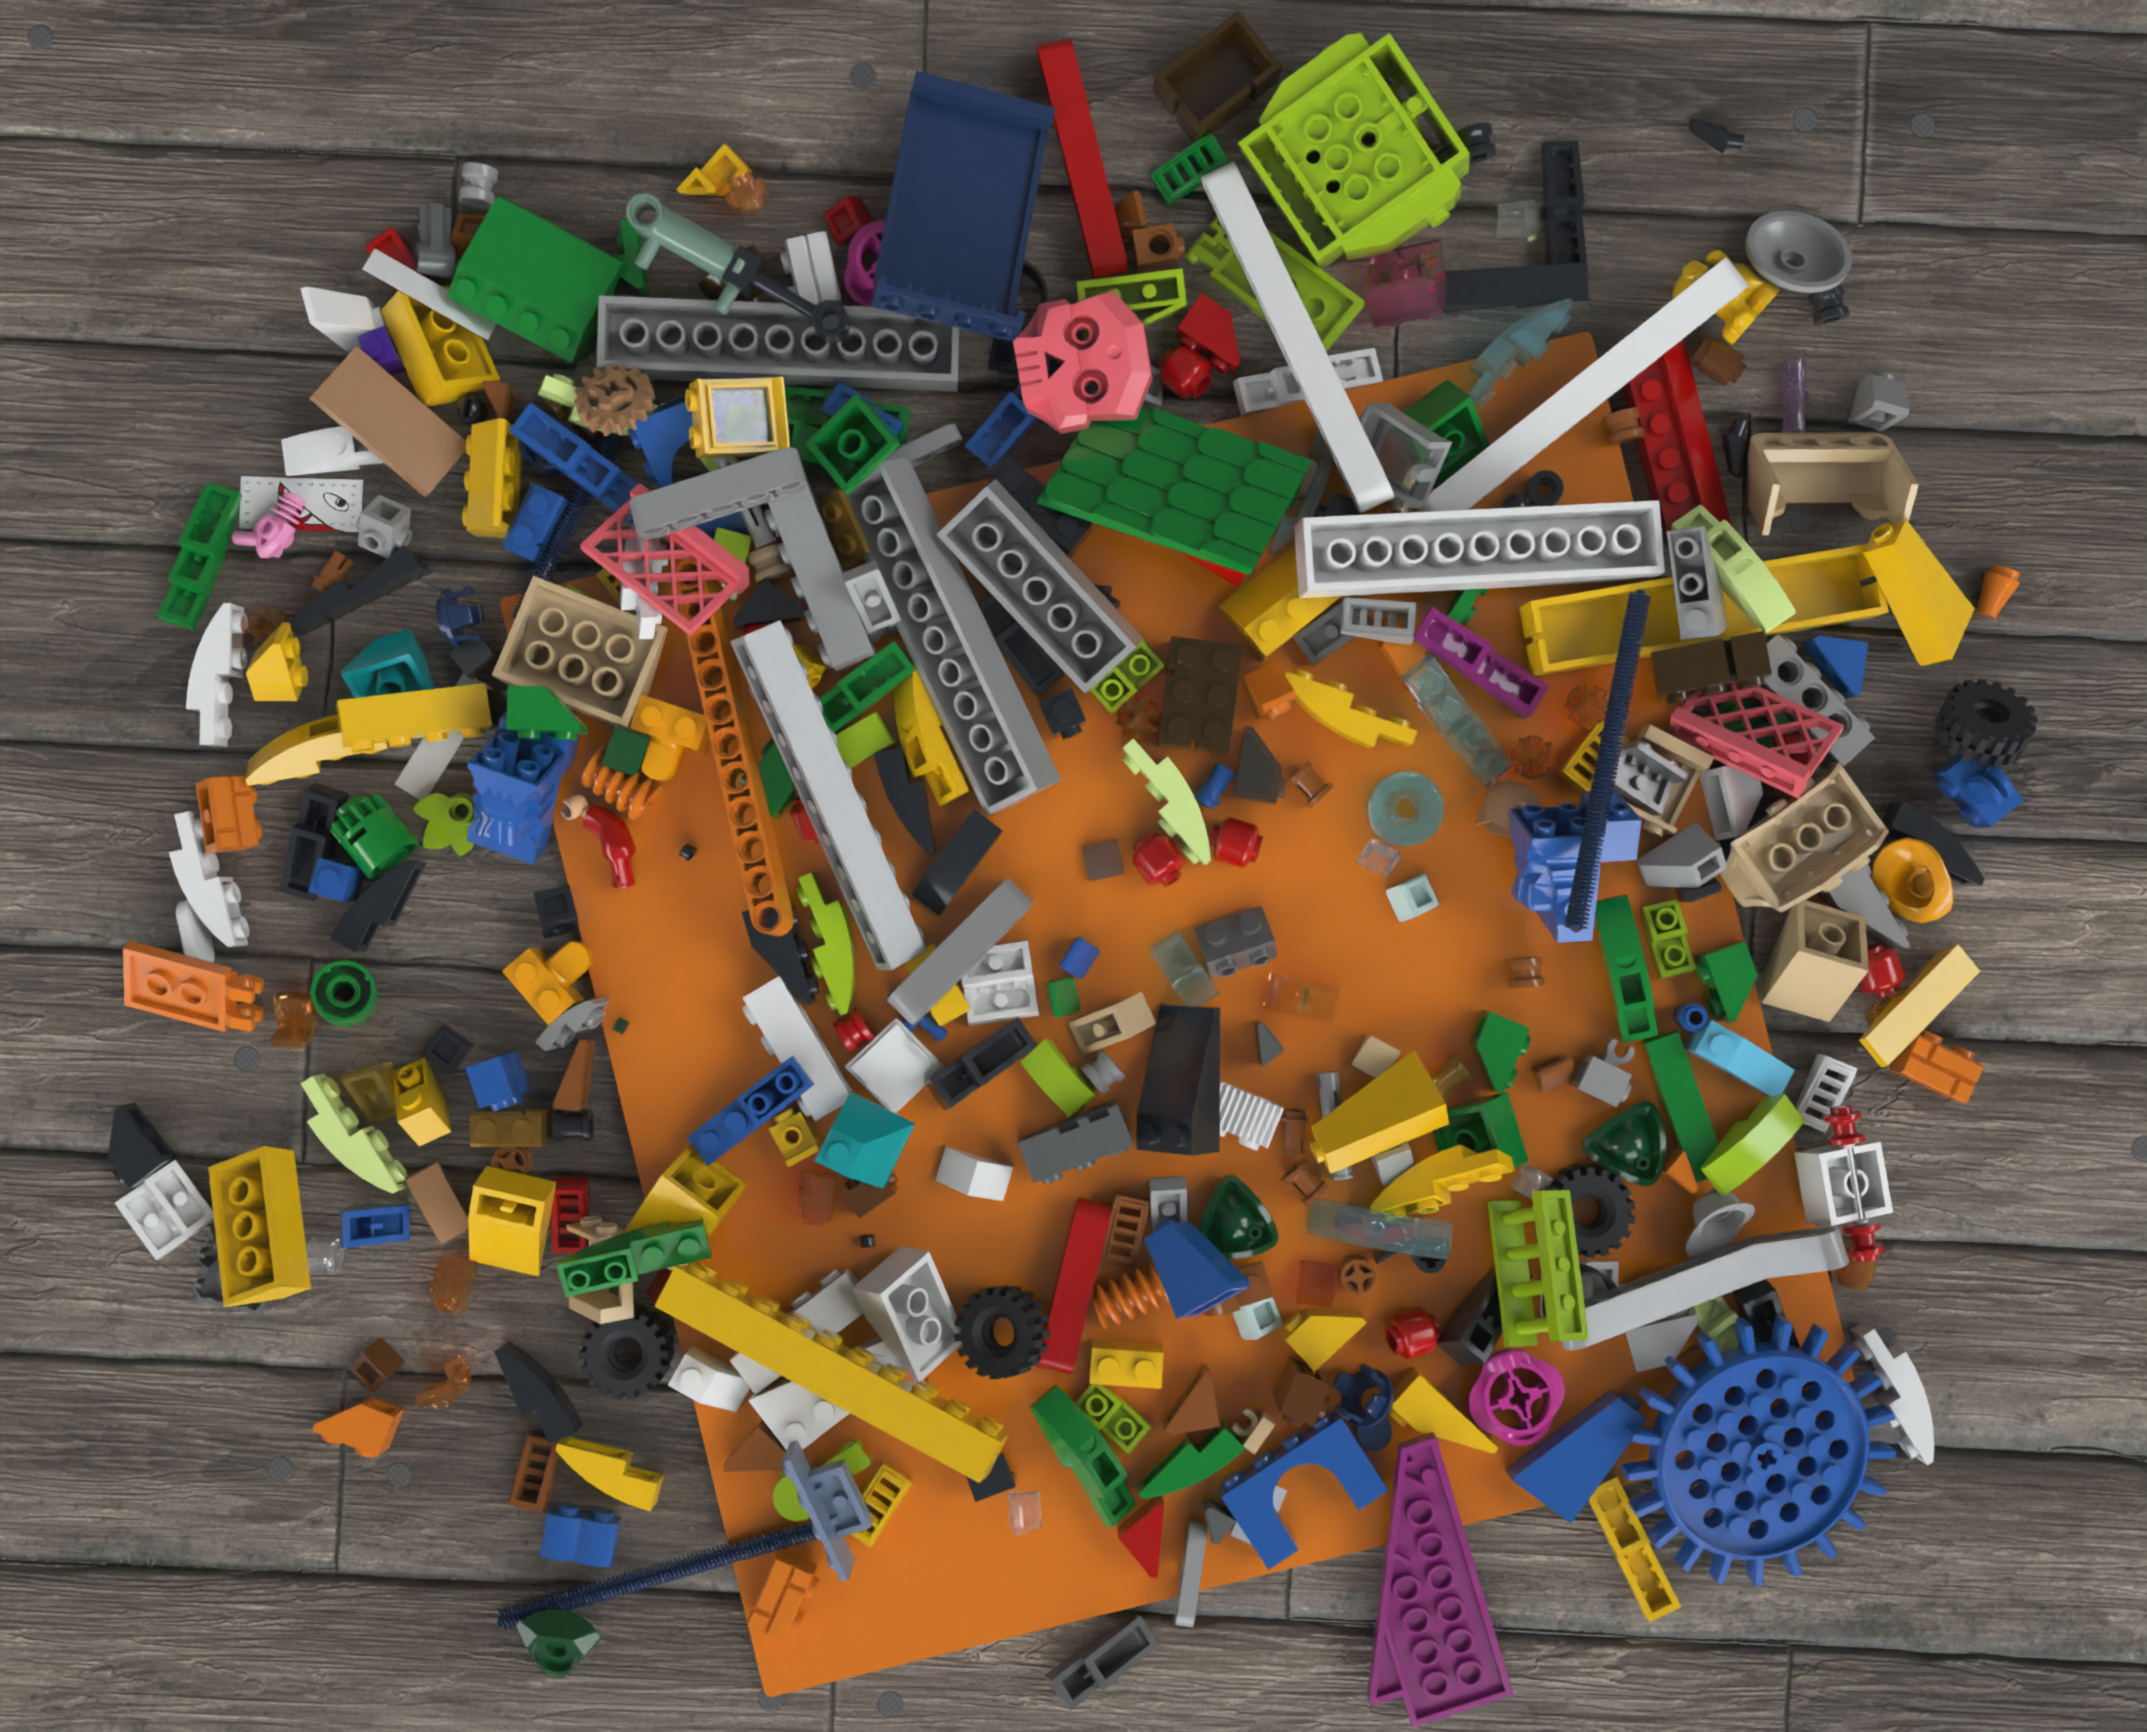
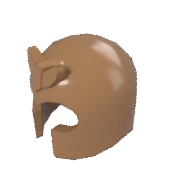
M1493 776L1491 788L1485 794L1475 826L1479 827L1480 824L1488 823L1486 832L1511 836L1509 810L1522 808L1527 804L1540 805L1539 798L1525 784L1514 781L1501 782L1498 776Z

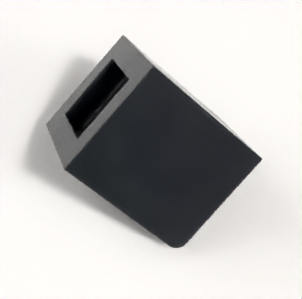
M1003 1452L999 1453L989 1475L980 1483L966 1476L975 1502L1015 1488L1017 1482L1015 1472H1011Z

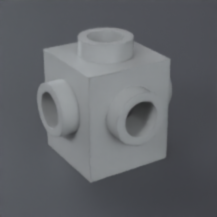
M378 495L358 517L356 528L359 530L358 546L387 559L403 545L407 547L412 538V530L409 529L411 508Z

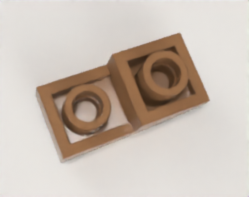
M438 1160L405 1177L411 1193L441 1244L469 1230V1214L457 1197L455 1187Z

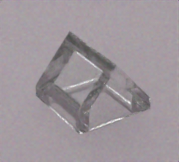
M1008 1492L1009 1528L1013 1535L1019 1536L1041 1528L1040 1492Z

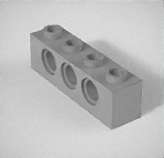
M1779 634L1767 637L1766 643L1772 675L1764 679V684L1759 687L1805 708L1808 707L1802 702V694L1805 690L1810 692L1813 696V705L1808 709L1827 718L1831 716L1836 722L1844 725L1842 733L1823 758L1831 768L1838 762L1844 767L1875 738L1869 732V724L1863 717L1856 713L1853 714L1844 705L1846 700L1842 694L1834 688H1829L1820 679L1822 675L1812 663L1802 660L1796 653L1798 651L1796 645L1786 636L1781 637ZM1780 664L1789 670L1790 676L1787 682L1782 681L1778 676ZM1789 714L1795 722L1794 716ZM1820 727L1807 729L1812 740L1826 738L1830 733Z

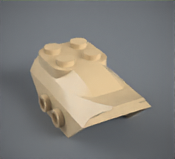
M1838 762L1816 780L1809 778L1806 789L1799 799L1793 796L1787 801L1785 798L1776 801L1766 809L1768 813L1766 817L1730 843L1731 851L1726 861L1727 869L1720 873V877L1741 906L1771 907L1782 913L1822 890L1824 893L1833 890L1843 882L1841 876L1849 870L1855 872L1871 861L1868 856L1881 846L1889 831Z

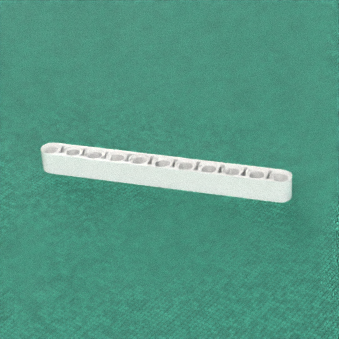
M1230 162L1201 176L1202 184L1356 508L1361 514L1393 499L1394 494L1384 470L1236 164Z
M1727 257L1724 258L1432 491L1424 507L1414 509L1417 512L1469 510L1744 291L1749 284Z

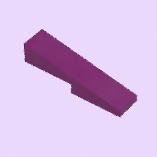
M1433 607L1428 611L1414 635V641L1523 719L1532 716L1550 686L1492 650V644Z

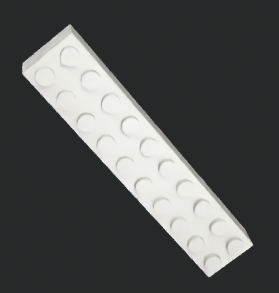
M1659 500L1302 518L1294 526L1299 598L1651 580L1665 573Z

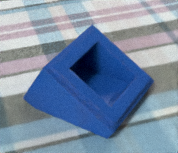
M1077 937L1060 962V968L1082 979L1100 951L1081 937Z

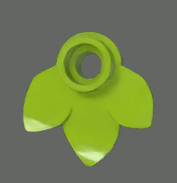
M434 793L421 799L414 806L413 810L417 815L429 820L423 838L424 848L442 849L451 845L459 856L465 855L472 849L474 843L468 842L467 836L468 827L474 821L473 809L475 804L473 796L459 793L448 797L441 793ZM465 804L469 812L466 817L462 818L458 813V809L461 805Z

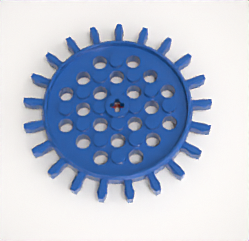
M1783 1315L1775 1316L1771 1341L1755 1343L1752 1325L1743 1317L1736 1319L1738 1346L1720 1352L1718 1345L1703 1331L1697 1334L1707 1360L1689 1372L1680 1361L1668 1356L1664 1362L1669 1371L1680 1380L1668 1397L1665 1398L1657 1392L1642 1388L1639 1392V1395L1651 1408L1659 1410V1414L1653 1428L1626 1425L1624 1433L1633 1442L1649 1444V1459L1621 1464V1472L1629 1481L1651 1478L1654 1490L1629 1501L1628 1504L1638 1518L1661 1507L1668 1516L1646 1534L1658 1549L1680 1531L1688 1537L1674 1557L1683 1570L1688 1572L1703 1549L1715 1553L1708 1573L1719 1584H1724L1733 1558L1747 1560L1746 1574L1755 1586H1763L1764 1559L1781 1556L1782 1563L1795 1578L1799 1577L1802 1574L1796 1550L1814 1541L1815 1545L1832 1559L1837 1553L1833 1543L1825 1533L1840 1518L1844 1519L1850 1526L1861 1531L1866 1527L1861 1517L1853 1509L1849 1508L1858 1491L1862 1490L1872 1495H1885L1887 1490L1877 1480L1870 1476H1865L1868 1459L1896 1458V1451L1886 1442H1870L1869 1428L1895 1420V1414L1884 1404L1864 1410L1859 1400L1884 1383L1872 1370H1868L1849 1383L1842 1377L1844 1372L1861 1355L1847 1342L1841 1346L1827 1363L1818 1356L1830 1333L1816 1323H1813L1801 1348L1789 1345L1792 1323ZM1767 1369L1765 1376L1760 1380H1756L1757 1374L1761 1370ZM1812 1381L1810 1388L1805 1392H1801L1802 1387L1807 1382ZM1736 1386L1732 1395L1724 1397L1725 1392L1730 1387ZM1781 1398L1779 1405L1770 1409L1772 1402ZM1704 1403L1702 1411L1692 1415L1694 1408ZM1825 1410L1824 1416L1820 1420L1815 1421L1818 1413ZM1749 1415V1420L1747 1421V1423L1742 1426H1738L1740 1420L1743 1417ZM1794 1427L1793 1433L1789 1437L1784 1438L1785 1432ZM1718 1433L1717 1438L1713 1442L1707 1443L1708 1438L1712 1434ZM1839 1439L1837 1445L1829 1450L1830 1444ZM1687 1450L1686 1455L1682 1459L1675 1461L1679 1452ZM1808 1456L1807 1461L1798 1467L1799 1461ZM1732 1462L1731 1467L1727 1471L1721 1472L1722 1467L1726 1463ZM1777 1474L1771 1483L1766 1484L1767 1479L1771 1475ZM1701 1479L1696 1488L1689 1489L1692 1482ZM1821 1485L1820 1490L1812 1495L1813 1489ZM1746 1491L1740 1500L1735 1501L1736 1496L1740 1492ZM1790 1502L1789 1507L1785 1511L1780 1512L1781 1507ZM1715 1508L1709 1517L1703 1518L1707 1510ZM1759 1519L1758 1524L1754 1528L1749 1529L1750 1524Z

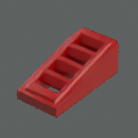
M557 1177L553 1179L556 1182L551 1210L552 1253H575L588 1247L589 1240L581 1236L580 1239H561V1234H575L567 1230V1225H561V1221H579L580 1223L581 1217L589 1216V1178ZM578 1206L579 1210H561V1207Z

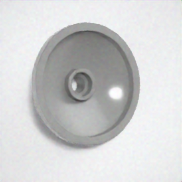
M1776 211L1765 214L1751 225L1746 235V254L1757 272L1772 284L1789 291L1815 293L1832 289L1845 279L1851 268L1852 254L1845 238L1827 222L1806 213Z

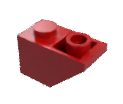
M1201 293L1179 325L1176 337L1180 339L1179 344L1181 346H1188L1195 352H1199L1208 358L1213 369L1222 374L1229 372L1234 376L1240 365V357L1231 312Z

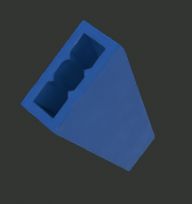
M1608 1390L1511 1464L1506 1470L1507 1474L1515 1483L1569 1523H1572L1630 1444L1631 1439L1624 1433L1625 1426H1643L1647 1418L1638 1411L1642 1405L1625 1392L1619 1397L1611 1390Z

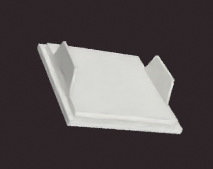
M897 1017L845 1065V1068L886 1109L897 1113L926 1085L924 1082L945 1067Z

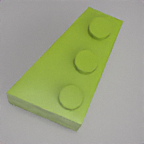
M1183 268L1079 281L1075 285L1077 302L1095 295L1114 291L1139 318L1144 328L1183 310L1187 305ZM1086 330L1081 331L1082 341L1089 338L1090 333Z

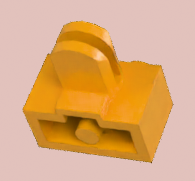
M644 695L640 696L630 729L651 736L641 762V769L647 777L653 780H670L675 775L685 747L704 754L706 753L710 737L705 715Z
M579 941L564 944L550 957L540 947L528 948L502 972L542 1019L550 1025L567 1010L585 1001L572 983L591 968L594 957L590 947Z

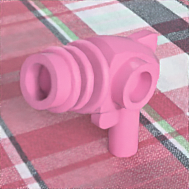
M286 491L283 497H279L284 503H276L280 510L270 508L276 516L267 514L255 524L253 532L235 531L232 535L233 543L235 545L256 546V552L260 558H280L283 549L288 548L294 540L296 529L290 522L295 525L299 524L293 516L300 518V514L296 511L303 512V506L306 501Z

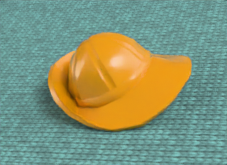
M1903 838L1887 844L1880 850L1873 862L1871 879L1876 888H1881L1887 895L1890 905L1887 906L1889 909L1907 920L1918 923H1927L1940 919L1951 910L1953 904L1951 879L1942 858L1933 846L1922 840Z

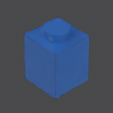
M318 857L308 892L342 902H355L359 895L364 872L358 865L333 858Z

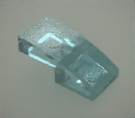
M1178 930L1148 949L1185 1006L1200 1007L1219 994Z

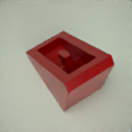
M1163 1496L1153 1497L1117 1527L1119 1540L1147 1574L1153 1578H1158L1164 1516Z

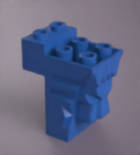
M506 711L500 718L498 731L468 761L467 768L474 778L472 786L477 791L473 794V802L475 804L473 809L474 821L468 827L467 841L534 865L547 849L560 780L575 761L580 735L577 734L576 741L554 740V734L540 733V740L518 739V733L506 729Z
M1617 790L1611 792L1613 796H1609L1612 797V800L1608 801L1612 803L1606 804L1611 806V808L1608 809L1610 812L1606 813L1609 814V817H1604L1608 818V821H1603L1607 823V826H1604L1607 829L1603 830L1606 834H1601L1605 838H1600L1604 840L1601 843L1603 847H1599L1603 850L1597 851L1602 853V855H1596L1601 857L1600 860H1596L1600 864H1595L1599 868H1594L1598 870V873H1594L1598 876L1592 877L1597 879V881H1591L1596 883L1595 886H1592L1595 890H1590L1594 894H1589L1593 896V899H1589L1593 902L1587 903L1592 905V907H1586L1591 910L1586 912L1590 916H1584L1589 918L1588 921L1584 920L1588 922V925H1583L1588 928L1579 930V932L1571 931L1564 924L1591 792H1581L1580 805L1571 802H1563L1558 804V806L1551 807L1527 804L1522 808L1509 810L1512 844L1516 845L1514 863L1517 868V875L1511 893L1528 910L1536 911L1557 943L1592 941L1601 862L1637 860L1641 818Z

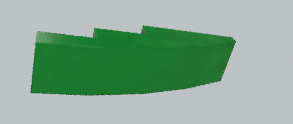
M784 386L788 418L801 420L802 424L821 428L830 420L820 409L833 391ZM766 390L762 407L763 412H768ZM869 399L872 404L901 422L903 427L898 433L897 438L900 444H906L912 410L908 406L875 403Z
M206 482L178 540L182 549L167 578L171 583V587L157 614L161 621L195 631L224 560L242 498L240 492Z
M895 641L837 682L836 687L819 698L823 707L822 715L835 735L916 671Z

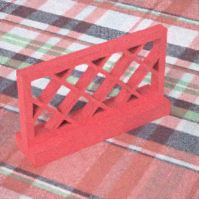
M638 483L630 491V499L650 492V490L641 483ZM628 500L580 544L581 550L691 636L735 592L741 594L749 586V567L697 526L662 536L670 542V550L648 551V540H644V551L622 552V539L638 538L636 529L621 530V522L631 514ZM601 540H618V552L602 553L595 546ZM671 559L672 573L650 574L649 560ZM675 559H692L697 563L698 572H676ZM645 560V574H629L623 570V561ZM702 580H719L726 587L719 593L703 594ZM676 581H698L699 594L677 595ZM650 582H672L673 595H655L650 590ZM700 603V612L689 621L678 613L677 604Z
M1739 684L1729 685L1730 692L1702 697V691L1693 692L1682 708L1678 706L1671 715L1670 735L1713 756L1715 760L1798 799L1806 789L1807 781L1842 733L1844 727L1839 722L1766 689L1755 687L1740 690ZM1754 697L1761 701L1763 707L1745 710L1741 699ZM1734 700L1737 712L1720 715L1716 704ZM1709 705L1712 716L1702 718L1691 713L1693 708ZM1787 712L1794 716L1795 722L1777 725L1774 714ZM1766 715L1770 727L1752 730L1748 719ZM1741 720L1745 731L1732 732L1724 728L1723 723ZM1820 727L1830 733L1826 738L1811 740L1807 729ZM1799 730L1803 742L1785 745L1781 734ZM1774 735L1778 747L1767 748L1757 743L1756 738ZM1807 751L1810 761L1806 766L1791 759L1789 754Z

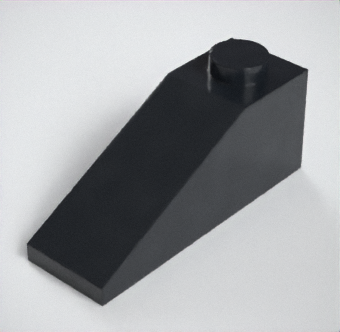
M1495 1265L1452 1313L1438 1338L1437 1345L1460 1365L1486 1363L1503 1332Z

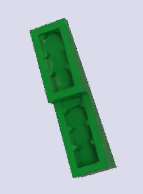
M1674 1030L1642 1041L1661 1106L1668 1115L1676 1146L1685 1151L1697 1183L1708 1179L1701 1170V1167L1719 1143L1679 1032Z

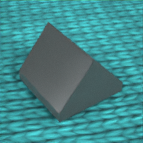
M1207 1498L1204 1499L1203 1504L1211 1542L1218 1544L1235 1524L1236 1519L1227 1507Z

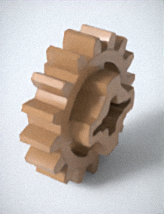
M611 363L606 365V371L600 372L597 368L593 369L594 377L592 379L583 377L581 380L584 387L575 389L578 398L574 400V405L583 425L588 424L592 432L597 431L601 427L604 436H608L612 429H616L619 435H623L624 427L627 426L632 430H636L635 422L637 420L646 422L648 417L645 411H653L655 408L652 400L656 397L647 374L641 375L637 366L628 371L626 363H621L618 369H613Z

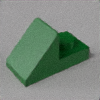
M628 218L620 219L621 232L616 233L619 252L624 255H617L616 257L625 261L619 281L641 297H650L647 269L644 270L635 264V260L643 247L642 237L635 232Z

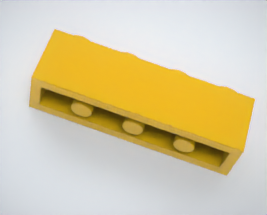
M485 683L337 700L336 703L343 748L352 747V752L375 749L374 744L389 742V747L408 746L412 744L411 739L425 737L426 743L442 742L448 740L449 734L462 733L463 738H475L484 736V730H489L492 726Z

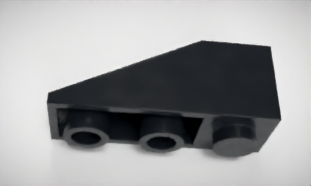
M795 905L791 906L794 918L792 929L787 934L777 937L756 930L751 922L749 910L743 911L742 916L751 947L807 1005L817 1002L815 995L820 994L819 985L815 974L808 973L805 961L810 960V955L805 940H799L795 927L800 926V920ZM776 910L771 911L767 917L769 928L775 926L778 921Z

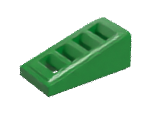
M1209 133L1152 172L1150 178L1167 206L1202 186L1201 176L1228 164L1229 161L1213 134ZM1207 151L1214 162L1212 165H1209L1203 155L1204 152ZM1194 158L1202 170L1199 174H1197L1190 162ZM1181 166L1190 179L1186 183L1177 170ZM1169 173L1178 186L1175 191L1172 190L1164 177Z

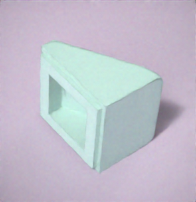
M1425 873L1386 890L1387 897L1399 922L1415 918L1439 905Z
M1273 1297L1242 1306L1239 1311L1232 1312L1240 1335L1244 1340H1256L1283 1326Z

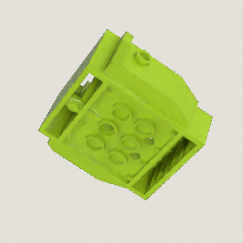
M1362 33L1345 35L1336 43L1327 46L1317 57L1281 82L1259 119L1260 127L1238 142L1244 158L1315 265L1322 270L1343 255L1349 261L1390 253L1429 224L1432 228L1440 225L1450 217L1448 211L1454 208L1456 202L1461 198V182L1459 179L1469 173V151L1390 33L1372 46L1368 44ZM1389 76L1393 79L1390 87L1383 77ZM1404 90L1410 97L1406 101L1397 97ZM1420 114L1441 143V146L1434 151H1431L1416 118ZM1372 135L1376 140L1373 145L1365 146L1362 143L1363 137ZM1312 152L1320 155L1319 161L1314 164L1307 161L1308 155ZM1337 182L1340 185V189L1336 193H1329L1326 190L1328 184Z

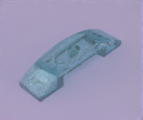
M1319 428L1308 455L1321 460L1297 519L1286 514L1282 517L1268 551L1270 554H1277L1294 540V526L1302 518L1312 516L1326 489L1333 458Z
M1317 1198L1311 1204L1307 1233L1379 1250L1448 1260L1454 1223L1419 1216L1415 1218Z

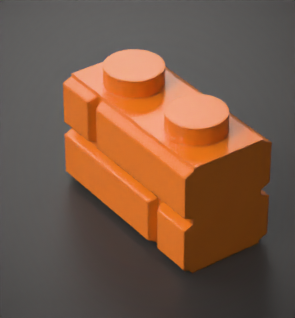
M246 776L211 777L195 783L206 853L244 851L259 846L258 840L262 836V826L259 820L255 819L253 807L257 801V793L253 785L247 786Z
M1923 1030L1894 1059L1890 1071L1953 1101L1960 1103L1968 1102L1974 1090V1084L1982 1073L1983 1065L1973 1060L1975 1056L1973 1052L1956 1045L1951 1050L1941 1045L1943 1040L1941 1037Z
M779 1549L746 1621L747 1626L761 1632H766L767 1635L781 1641L786 1640L790 1630L796 1633L805 1614L804 1611L799 1609L803 1598L811 1600L819 1581L818 1578L813 1576L817 1565L804 1558H798L788 1551Z

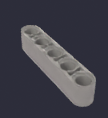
M789 447L640 494L630 499L628 503L638 538L649 540L797 493L805 489L808 484L798 449Z
M1010 878L1004 880L898 986L887 1001L914 1026L1032 907L1034 901Z

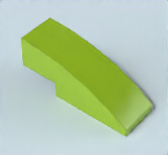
M1785 1094L1764 1097L1747 1120L1735 1122L1702 1165L1701 1170L1721 1196L1727 1195L1778 1153L1805 1121Z

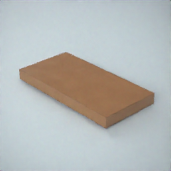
M358 346L350 352L309 398L424 497L430 494L466 451V440Z

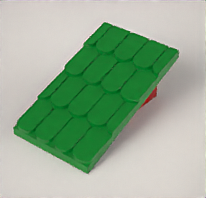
M1142 406L1136 420L1091 421L1089 429L1080 430L1036 504L1176 550L1237 587L1246 574L1250 575L1254 570L1313 460L1262 441L1256 443L1219 428L1202 426L1158 408L1152 410Z

